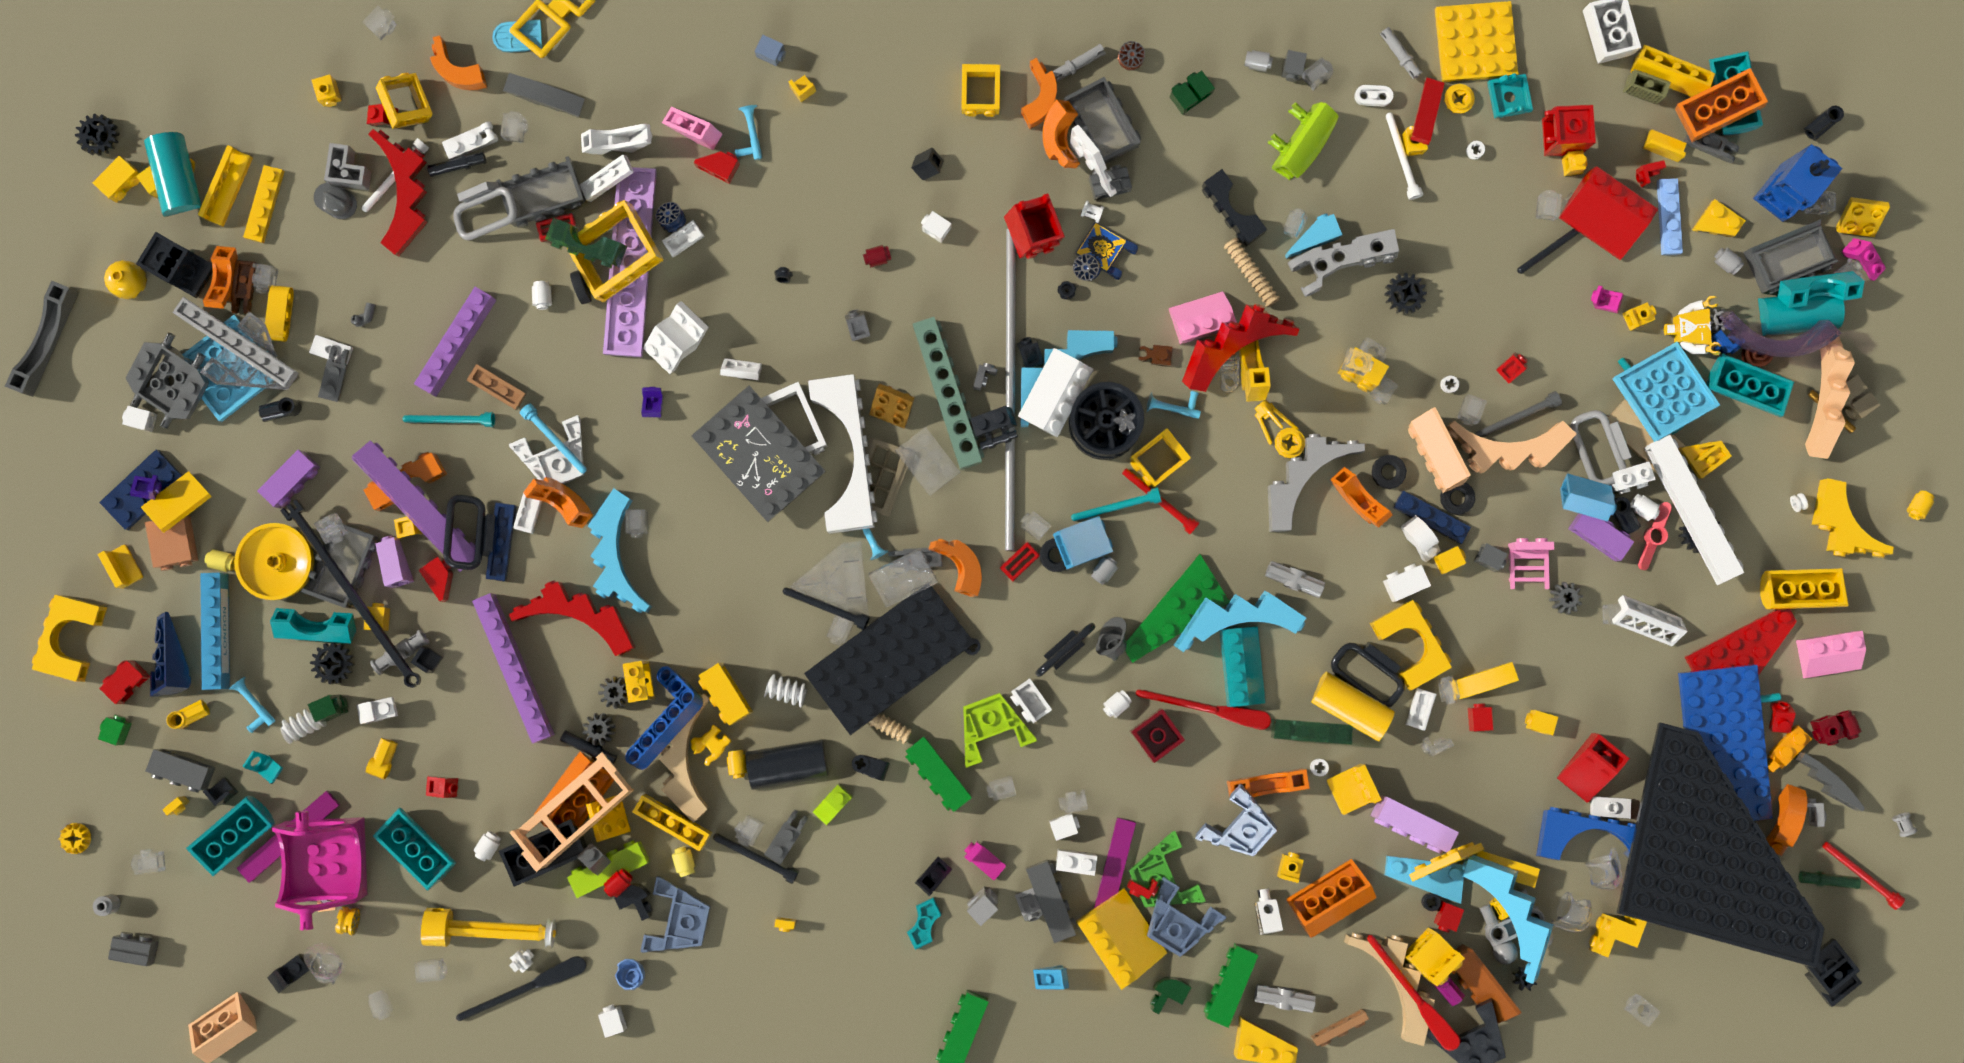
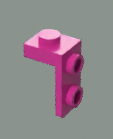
M1853 238L1841 251L1844 257L1859 260L1872 281H1875L1886 269L1872 242Z
M978 841L974 844L971 842L964 850L966 852L964 857L969 862L974 863L992 880H995L1006 867L1002 861Z

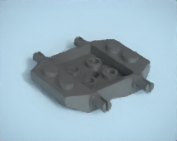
M167 332L164 341L161 343L144 342L126 376L133 393H135L130 406L138 408L140 402L144 399L165 414L160 424L165 429H168L172 419L191 418L209 384L206 369L201 366L206 356L198 353L194 361L184 357L180 351L171 346L175 335ZM164 354L165 357L163 361L159 364V368L154 378L150 381V385L148 387L147 383L149 382L158 362ZM171 375L174 377L175 380L173 385H170L169 383V377Z

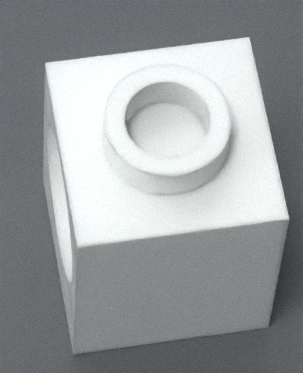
M933 211L930 215L926 214L921 222L923 224L922 231L942 243L952 228V224Z
M127 406L122 416V424L152 432L157 414Z
M1071 813L1049 821L1056 841L1077 834V828H1080L1077 817H1073Z
M613 1004L602 1008L603 1012L598 1016L605 1038L624 1032L627 1029L621 1006L614 1007Z

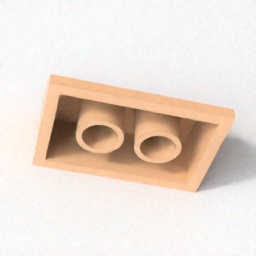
M239 992L188 1025L192 1054L205 1063L212 1062L257 1031L255 1016Z

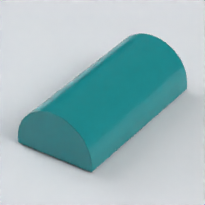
M1749 51L1709 60L1710 70L1715 73L1713 86L1749 68L1752 70ZM1758 110L1723 127V135L1741 134L1761 127L1763 125L1761 111Z
M164 132L146 138L144 144L162 215L168 217L201 208V201L184 135L178 132Z
M1778 296L1758 299L1762 336L1839 329L1844 322V301L1835 297H1813L1808 300L1807 306L1788 308L1778 299Z
M1725 354L1718 357L1707 379V386L1711 391L1778 417L1784 416L1794 385L1792 380Z
M248 795L185 849L212 876H215L275 824V821L268 809L259 800Z
M401 807L373 835L427 891L441 881L456 864V861Z

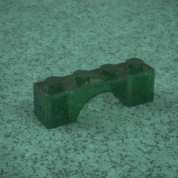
M556 218L552 219L545 238L552 242L550 245L560 250H562V247L568 248V253L576 256L579 253L584 254V259L595 262L596 259L602 261L600 265L612 269V266L620 268L627 249L626 245L604 236L593 245H583L578 237V228Z
M1272 719L1271 738L1352 745L1353 726L1348 724Z

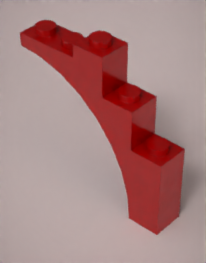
M372 129L368 135L381 147L393 169L397 186V204L394 218L389 230L380 243L399 257L428 223L424 219L425 214L417 208L415 211L413 210L428 193L423 189L425 187L423 183L418 179L413 181L427 162L423 160L424 155L416 148L414 151L407 148L403 153L405 149L396 142L394 144L389 142L388 139L390 137L381 129L379 132Z
M1246 304L1239 324L1230 321V323L1222 322L1215 341L1210 339L1205 341L1197 340L1182 382L1189 389L1206 392L1211 380L1220 367L1241 348L1269 336H1297L1300 329L1294 325V321L1284 318L1280 320L1278 317L1270 315L1262 305L1254 304L1252 306Z
M555 580L544 585L545 588L541 589L543 598L537 596L530 600V604L526 606L523 604L513 608L514 612L509 614L511 620L515 622L542 614H560L572 617L595 630L608 643L615 656H621L636 648L617 607L606 605L600 608L598 613L589 594L583 595L582 592L572 596L570 601L562 582H555Z

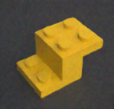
M1602 913L1596 921L1597 929L1595 934L1589 940V950L1609 957L1615 939L1638 948L1647 922L1624 916L1625 920L1622 921Z
M1427 928L1407 949L1405 959L1435 986L1443 985L1448 980V975L1453 970H1458L1465 959L1436 931Z

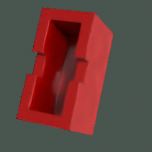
M135 660L122 661L116 667V672L113 675L107 676L103 680V685L99 688L114 704H124L134 694L132 690L136 686L141 687L150 678V675Z

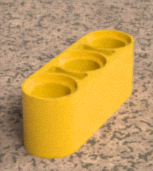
M272 285L269 289L264 326V337L266 340L284 342L288 340L294 299L292 287Z

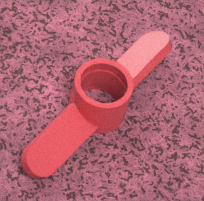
M1663 502L1660 505V513L1654 520L1652 527L1644 532L1646 545L1638 563L1640 570H1647L1649 568L1657 545L1664 544L1668 539L1665 526L1672 511V506L1668 502ZM1653 529L1660 532L1661 539L1658 543L1651 539Z

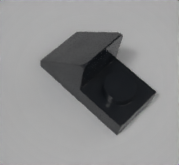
M938 856L918 877L915 884L930 896L952 869Z
M298 954L282 967L274 970L267 978L279 994L309 972L311 968L301 954Z

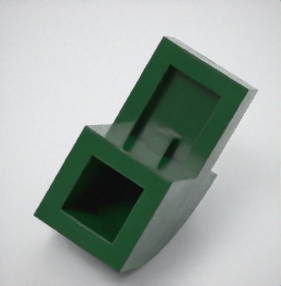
M1164 977L1158 980L1153 988L1159 993L1158 995L1154 994L1150 1001L1152 1005L1151 1010L1160 1014L1168 997L1183 1005L1191 990V986L1176 977Z

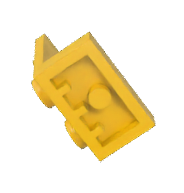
M1358 764L1326 780L1343 815L1370 802L1377 803L1382 800L1365 764Z

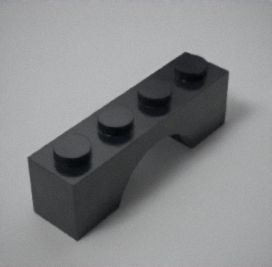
M1221 169L1203 182L1202 192L1206 198H1210L1213 201L1214 209L1225 217L1226 225L1230 229L1233 228L1236 232V238L1239 239L1238 241L1242 244L1244 243L1247 247L1265 234L1267 228L1256 214L1246 216L1237 213L1232 208L1229 202V191L1233 183L1223 169Z

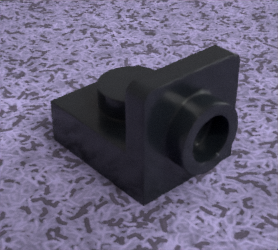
M1026 337L1017 343L1025 368H1031L1044 363L1035 338Z

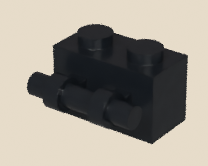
M1003 406L970 418L976 437L982 439L986 437V441L980 443L982 450L995 448L996 445L1003 442L1009 443L1012 439L1018 437L1016 430L1009 432L1010 428L1017 426L1011 407ZM1002 432V435L993 437L994 434Z

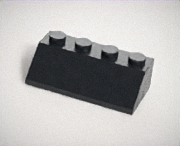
M572 819L556 825L566 839L578 830ZM550 829L528 838L544 858L561 845V842ZM582 835L552 863L538 872L522 855L524 850L518 843L499 850V854L515 887L577 860V856L587 847V844Z

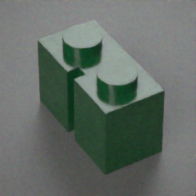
M1202 70L1198 73L1193 72L1186 78L1187 82L1183 84L1178 83L1171 89L1170 99L1182 115L1212 95L1215 87Z
M341 694L327 695L307 704L314 722H327L348 713V702Z

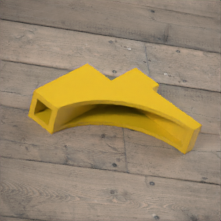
M1256 340L1239 350L1242 390H1245L1246 402L1266 400L1271 386L1269 367L1265 368L1263 365L1259 342Z
M1829 478L1820 480L1812 525L1819 526L1818 529L1830 531L1826 551L1833 552V556L1845 557L1854 552L1860 554L1870 552L1872 556L1884 558L1885 555L1893 554V546L1886 545L1872 538L1856 522L1847 501V482Z

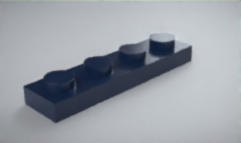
M1405 491L1401 492L1393 507L1411 518L1416 515L1429 528L1459 544L1463 543L1471 528Z
M495 503L493 552L488 556L486 579L507 581L516 505Z

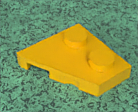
M1714 199L1692 230L1734 237L1746 220Z
M1722 441L1679 448V451L1686 458L1698 479L1704 478L1732 457Z

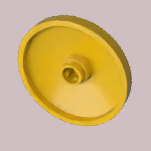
M280 523L263 524L248 532L238 545L234 560L235 571L241 585L252 595L265 600H283L297 594L309 581V573L311 570L313 571L314 567L312 547L300 531L289 525Z

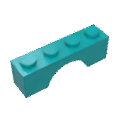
M1854 271L1780 281L1778 299L1788 308L1807 306L1808 300L1817 296H1830L1843 301L1862 298L1865 280Z
M276 608L270 620L274 638L351 643L356 633L353 613L334 612L329 620L314 622L302 617L295 609Z

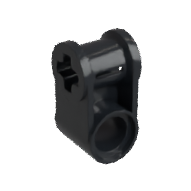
M857 755L853 758L852 767L856 772L877 780H885L890 765L889 762L865 755ZM860 758H863V762L866 763V766H862L861 769H858L857 764H855V761H859Z

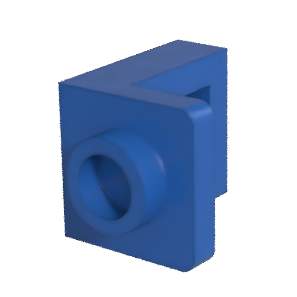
M1722 330L1711 335L1712 343L1718 342L1721 345L1714 348L1722 354L1735 353L1741 348L1739 344L1744 341L1742 338L1731 342Z

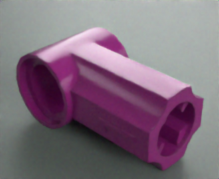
M1450 977L1443 985L1435 986L1452 1007L1459 1004L1465 997Z

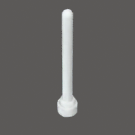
M1387 113L1386 119L1409 186L1406 193L1409 200H1414L1424 194L1422 188L1415 183L1392 113Z
M417 138L413 142L412 151L416 148L419 152L425 154L429 150V147ZM394 172L389 175L362 206L364 212H368L395 182Z

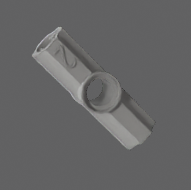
M1273 561L1270 562L1265 577L1280 582L1287 588L1299 592L1302 591L1317 598L1322 594L1325 582L1310 577L1301 570L1292 567L1288 568Z
M1261 984L1256 986L1255 1002L1274 1005V1007L1279 1009H1295L1313 1013L1315 1008V995L1295 992V990L1285 987L1274 988Z

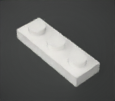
M621 155L580 184L587 201L592 202L634 173L628 157Z

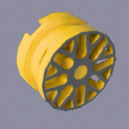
M342 906L337 915L338 924L336 923L335 926L337 934L348 933L351 936L355 935L360 922L359 908L349 909L347 906Z

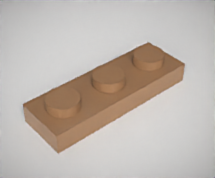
M477 364L467 378V381L515 410L519 408L527 395Z
M1360 1009L1311 1035V1038L1316 1046H1325L1331 1042L1330 1039L1348 1034L1349 1029L1362 1027L1369 1018L1366 1012Z

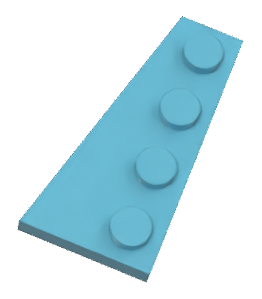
M1386 856L1384 875L1461 904L1464 881L1463 864L1453 863L1448 867L1412 882L1409 874L1415 872L1414 867L1423 863L1428 866L1432 864L1431 861Z

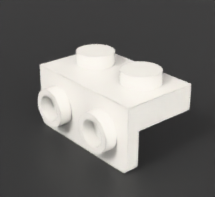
M1650 462L1613 472L1615 484L1610 486H1612L1613 492L1618 491L1619 494L1629 492L1630 487L1636 486L1637 489L1649 486L1648 482L1655 480Z
M1030 678L1011 691L1013 695L1010 698L1016 706L1021 705L1024 710L1022 715L1027 722L1032 721L1034 724L1052 710Z

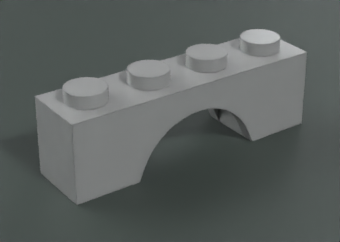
M983 887L967 902L969 906L967 912L980 926L998 910L997 895L991 888L987 890Z

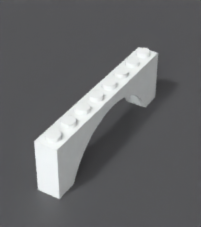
M854 374L810 380L808 384L811 401L828 409L843 422L850 435L854 450V468L850 483L839 501L824 512L827 532L832 534L875 528L874 522H877V513L872 509L875 497L874 492H870V484H873L872 475L868 473L867 466L870 465L869 454H865V447H868L867 436H863L862 428H865V419L860 414V410L863 409L862 398H858V391H861L859 379L856 380Z

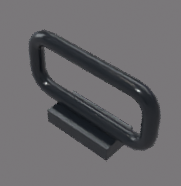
M455 495L450 498L447 504L443 558L447 565L455 569L473 570L481 564L482 556L488 557L493 552L495 515L487 514L485 516V505L477 497ZM458 502L474 504L478 508L475 555L472 562L455 561L451 557L455 504Z
M1089 623L1077 634L1073 630L1069 632L1044 655L1047 661L1035 671V675L1041 677L1052 667L1057 670L1085 645L1082 640L1095 629V624Z
M1369 642L1364 647L1356 643L1344 644L1331 661L1332 672L1337 677L1387 707H1392L1405 690V682L1397 674L1401 666ZM1349 650L1357 652L1397 683L1396 691L1388 700L1382 701L1339 668L1340 660Z

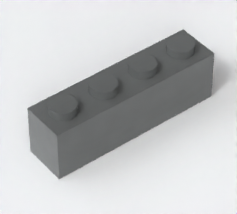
M1044 860L1027 867V874L1054 943L1075 936L1074 930L1078 928L1074 918H1069L1068 911L1071 909L1067 899L1063 900L1060 893L1064 891L1060 881L1056 882L1053 875L1057 873L1053 863L1049 864L1048 860Z

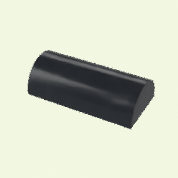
M823 739L746 752L747 773L752 790L829 777Z

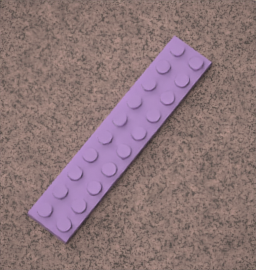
M632 167L634 173L616 184L615 204L623 200L631 203L652 238L657 170ZM628 217L613 226L609 280L648 253ZM649 271L607 300L604 355L642 357Z

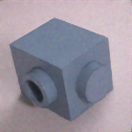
M762 35L755 49V54L757 58L777 66L779 61L782 62L784 60L786 51L782 43Z

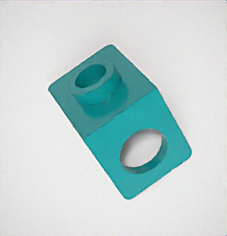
M252 751L243 764L245 769L258 772L271 784L275 782L283 769L269 755L257 751ZM256 757H260L259 762L251 766V761Z

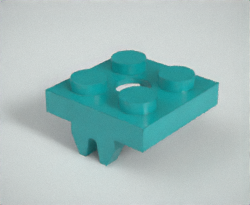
M1513 73L1510 76L1504 75L1499 79L1487 82L1494 119L1533 111L1526 74L1517 75ZM1506 92L1514 94L1515 99L1513 102L1505 101L1504 94Z

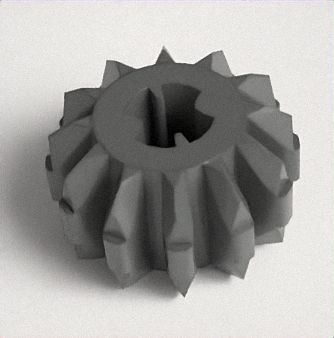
M1562 582L1561 586L1559 584L1555 585L1556 591H1550L1554 598H1549V601L1555 602L1552 608H1558V613L1560 614L1563 612L1566 615L1571 614V610L1577 612V606H1582V602L1578 600L1584 596L1578 595L1581 589H1574V583L1568 585L1567 582ZM1567 595L1569 601H1566V599L1563 596Z
M613 676L612 681L606 678L605 682L607 685L600 684L604 691H599L598 694L605 696L600 701H607L606 707H610L612 703L614 709L618 708V703L624 707V700L628 701L626 683L623 684L624 678L621 677L618 680L617 676ZM617 687L619 695L613 697L614 693L611 691Z
M594 713V719L590 716L587 717L590 724L583 723V726L587 727L588 730H584L582 733H589L586 740L590 741L593 739V745H597L598 741L600 745H605V740L608 742L612 740L609 734L615 735L616 732L611 731V728L616 727V724H609L612 721V717H608L605 720V713H602L600 717L598 713ZM596 725H597V726L602 725V727H603V729H601V730H603L602 733H601V732H599V733L596 732V730H595V729H597V728H595Z

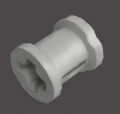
M1909 812L1901 813L1892 818L1898 825L1900 837H1906L1917 832V828L1913 827L1909 818L1911 816Z

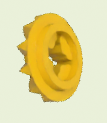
M1455 84L1449 87L1444 98L1447 109H1450L1453 113L1460 114L1469 111L1475 101L1473 91L1464 84ZM1465 95L1462 99V104L1461 102H1457L1454 104L1456 96L1460 97Z
M1285 428L1277 434L1275 448L1279 455L1285 458H1295L1303 452L1305 438L1299 430ZM1291 437L1292 442L1296 445L1291 446L1290 449L1287 450V444H1285L1282 441H1288Z
M81 823L66 825L60 831L61 835L58 840L61 843L60 847L66 853H82L91 843V833ZM74 833L75 837L81 838L75 841V844L72 840H68V838L74 836Z

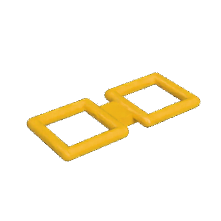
M536 0L510 28V33L537 56L544 58L570 30L571 25L564 20L572 11L575 15L581 17L596 0H586L580 7L570 0H552L548 6L543 1ZM538 9L542 10L561 26L542 49L519 31Z

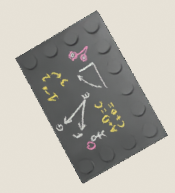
M750 385L691 435L767 522L771 521L826 472Z

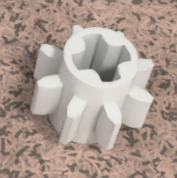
M521 948L510 957L512 963L509 966L514 972L520 970L523 973L533 964L531 959L534 955L529 949L524 952Z

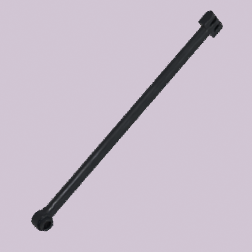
M298 499L293 501L297 507L296 509L291 503L287 505L290 513L285 508L281 509L280 511L287 521L293 519L389 654L403 674L404 684L410 688L420 685L421 676L413 672L301 514L305 511V508ZM413 676H415L417 679L416 683L414 684L411 682V678Z

